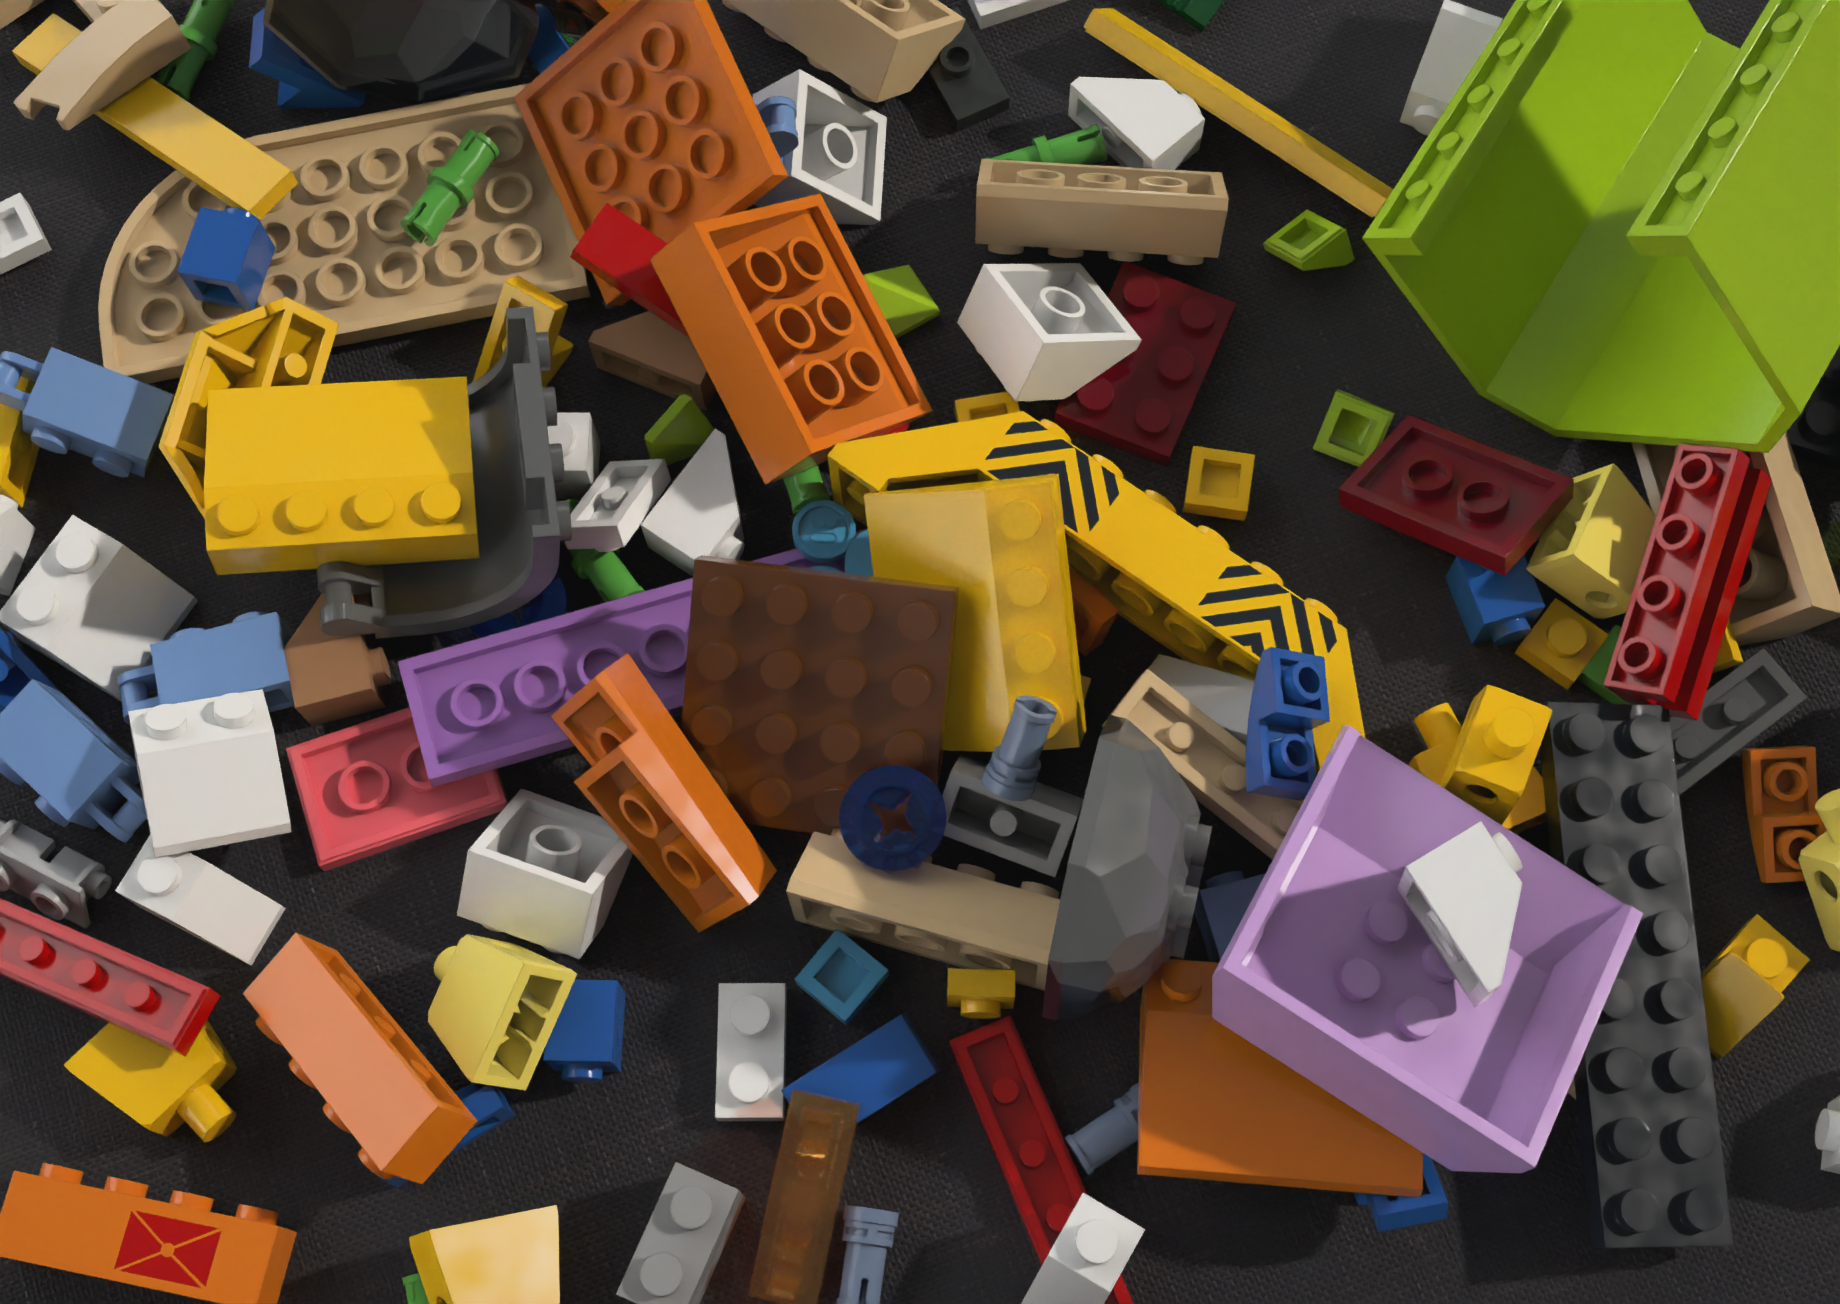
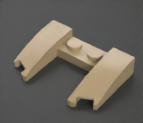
M0 0V29L44 0ZM73 0L92 24L65 46L14 100V104L25 118L34 120L40 110L46 105L57 107L59 112L56 120L62 129L69 131L190 50L192 47L175 19L159 0Z

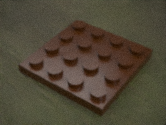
M703 555L694 559L681 731L745 824L808 833L815 831L830 836L833 829H845L861 834L872 842L922 849L931 848L934 843L935 832L931 831L930 828L936 815L959 587Z

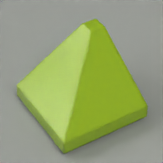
M1305 210L1263 243L1266 251L1303 271L1345 266L1354 260L1347 230L1309 210Z
M910 265L863 275L896 339L940 315L939 308Z
M1337 389L1313 449L1359 467L1383 442L1394 413L1348 392Z
M684 393L675 400L645 434L644 440L650 459H665L666 465H670L692 457L714 431V428L694 401Z

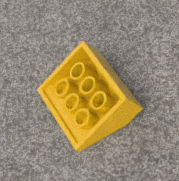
M467 376L208 390L204 473L206 551L217 575L317 569L320 565L332 561H344L368 566L480 558Z
M1059 474L864 494L874 577L959 587L943 750L993 752L1002 743L1014 711L1013 706L1016 698L1022 695L1041 698L1053 705L1057 711L1054 722L1050 725L1042 750L1080 747L1087 729Z

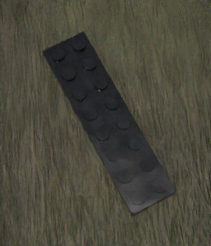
M1546 702L1542 705L1550 708L1552 714L1540 745V758L1551 857L1622 903L1630 905L1643 913L1574 1075L1592 1249L1733 1246L1669 710L1664 709L1663 705Z

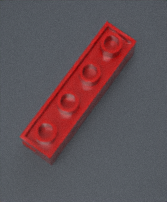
M1679 444L1603 685L1628 704L1663 705L1664 709L1669 710V716L1698 721L1772 480L1762 469L1748 468L1750 458L1739 449Z

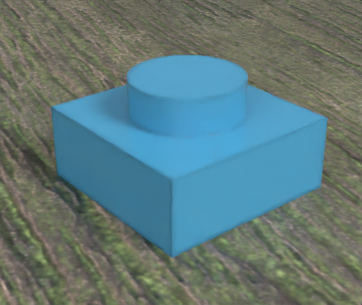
M837 928L794 980L801 989L847 1026L889 976V970Z

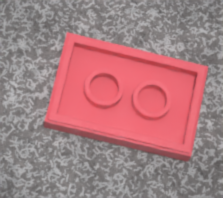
M410 707L286 748L317 862L324 872L502 811L508 804L498 769L433 787L427 775Z

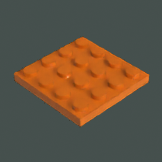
M624 0L514 97L578 242L606 202L669 244L695 222L746 210L788 177L786 169L707 0ZM592 273L606 305H623L631 299Z

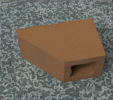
M323 593L284 648L295 709L311 726L386 708L382 686L391 684V674L387 658L381 647L374 649L372 634L331 636L321 631L320 609L326 605L325 594ZM372 593L352 595V603L373 607Z

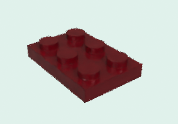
M1123 261L1108 298L1142 340L1137 350L1066 399H1061L1055 412L1054 423L1168 467L1234 315L1236 303Z
M1408 415L1339 487V504L1344 509L1505 576L1573 499L1574 479Z

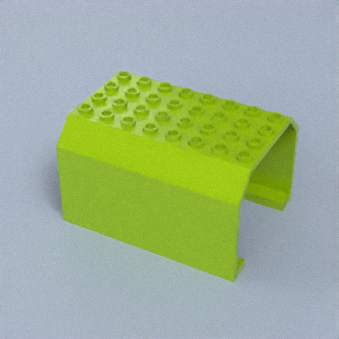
M1516 0L1362 237L1479 395L1555 437L1679 446V444L1715 446L1769 453L1803 411L1840 346V0H1770L1740 49L1706 32L1688 0Z

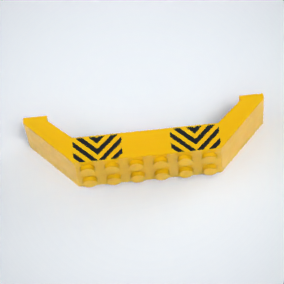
M1020 411L838 442L827 454L833 501L844 506L855 519L867 526L864 494L1059 474L1069 571L1075 568L1089 583L1095 584L1102 589L1110 603L1119 611L1118 614L1187 662L1255 680L1262 651L1270 647L1324 657L1330 722L1312 729L1317 772L1320 771L1343 725L1351 726L1365 738L1347 630L1337 623L1336 615L1321 602L1311 598L1303 600L1285 588L1279 575L1268 566L1259 562H1252L1250 564L1230 551L1226 540L1213 529L1202 525L1196 528L1178 516L1171 502L1161 494L1153 490H1145L1143 492L1124 479L1121 470L1106 457L1094 454L1091 457L1073 445L1069 435L1054 422L1047 419H1042L1039 422L1026 412Z

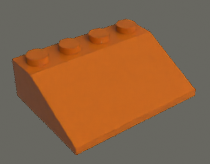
M821 193L695 222L650 259L765 485L808 470L827 461V454L838 442L884 435L933 411Z
M1169 959V962H1164L1143 985L1140 1005L1137 1174L1402 1197H1421L1423 1191V1153L1212 1018V975L1219 963Z

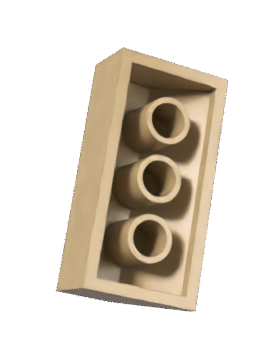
M722 0L723 4L729 9L744 13L764 26V31L770 37L781 42H787L805 54L808 62L814 67L831 72L849 84L855 95L875 103L910 92L938 59L942 49L951 43L962 30L966 20L938 0Z
M981 159L976 193L975 243L988 244V250L998 254H1019L1024 251V246L1048 248L1049 255L1061 258H1077L1083 256L1084 250L1108 251L1107 257L1118 261H1140L1143 259L1144 253L1168 255L1167 260L1175 264L1198 265L1203 263L1204 257L1218 258L1229 198L1221 172Z
M1787 431L1769 453L1743 451L1750 458L1748 468L1762 469L1772 480L1729 617L1738 646L1787 638L1840 617V593ZM1632 443L1651 509L1657 516L1678 446Z
M833 829L831 836L813 832L786 890L795 921L834 932L838 928L848 936L965 969L1016 970L1015 983L1045 991L1048 958L1060 899H1058L1060 893L1057 890L1040 883L1028 881L1022 882L1020 888L995 882L996 875L993 872L975 865L959 864L957 871L931 864L932 856L910 847L896 846L894 853L869 847L870 841L868 838L845 829Z

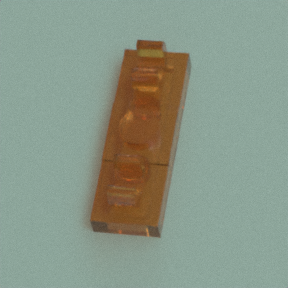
M799 1089L792 1090L748 1296L780 1304H818L861 1103Z

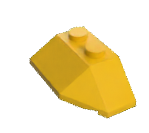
M284 297L195 332L158 447L204 519L208 390L321 384L339 323Z

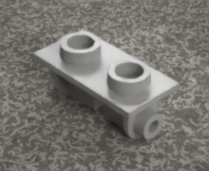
M15 819L8 822L0 820V891L11 889L30 899L35 907L46 916L55 920L66 918L86 929L90 925L86 902L91 896L96 899L102 898L107 893L112 882V877L105 873V866L66 846L48 863L44 860L56 848L53 839Z

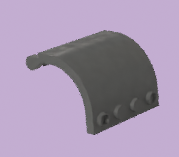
M533 307L506 308L505 350L499 361L490 371L468 385L480 558L368 566L344 561L324 563L317 568L318 590L325 594L326 605L320 609V623L323 633L331 636L375 633V638L379 639L434 634L466 628L498 618L525 605L552 582L559 567L560 541H571L572 529L569 502H556L554 483H564L563 451L561 443L549 444L547 427L557 426L556 394L554 387H542L541 371H549L551 367L549 338L547 332H536ZM372 593L373 607L352 603V595Z

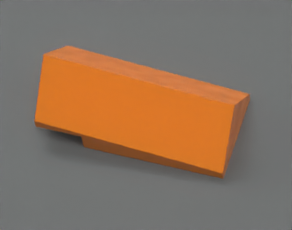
M628 653L594 677L554 712L551 717L592 766L577 778L574 783L699 933L750 905L759 897L777 870Z

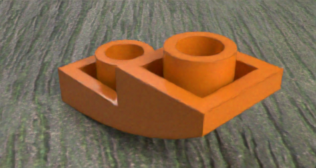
M1806 745L1741 749L1748 822L1760 880L1763 883L1805 881L1798 861L1800 852L1827 831L1815 809V804L1818 801L1816 749L1813 746Z

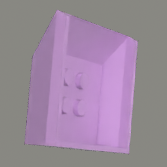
M1343 725L1212 975V1018L1451 1171L1524 1173L1535 1168L1643 913L1630 905L1622 903L1361 736V733L1349 725ZM1481 821L1491 836L1500 832L1510 842L1523 866V869L1516 873L1523 884L1502 984L1485 1002L1474 1008L1403 899L1397 886L1407 865Z

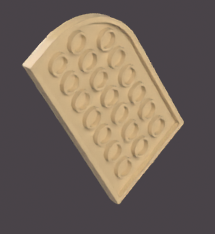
M528 84L245 138L246 141L289 168L298 182L260 220L275 246V251L254 309L287 297L339 323L332 346L337 347L494 316L504 281L517 275L563 302L591 297L586 268L570 258L578 240L514 99ZM473 129L476 134L479 132L485 134L496 144L500 154L496 160L492 161L473 187L474 197L466 208L457 209L438 235V239L433 246H427L424 240L422 243L417 242L404 231L400 222L410 212L429 186L426 180L434 167H443L463 140L467 130ZM177 170L159 183L138 204L127 219L111 248L100 284L98 312L103 366L146 384L180 378L195 332L248 312V310L196 300L178 274L177 270L200 207L223 212L226 208L232 207Z

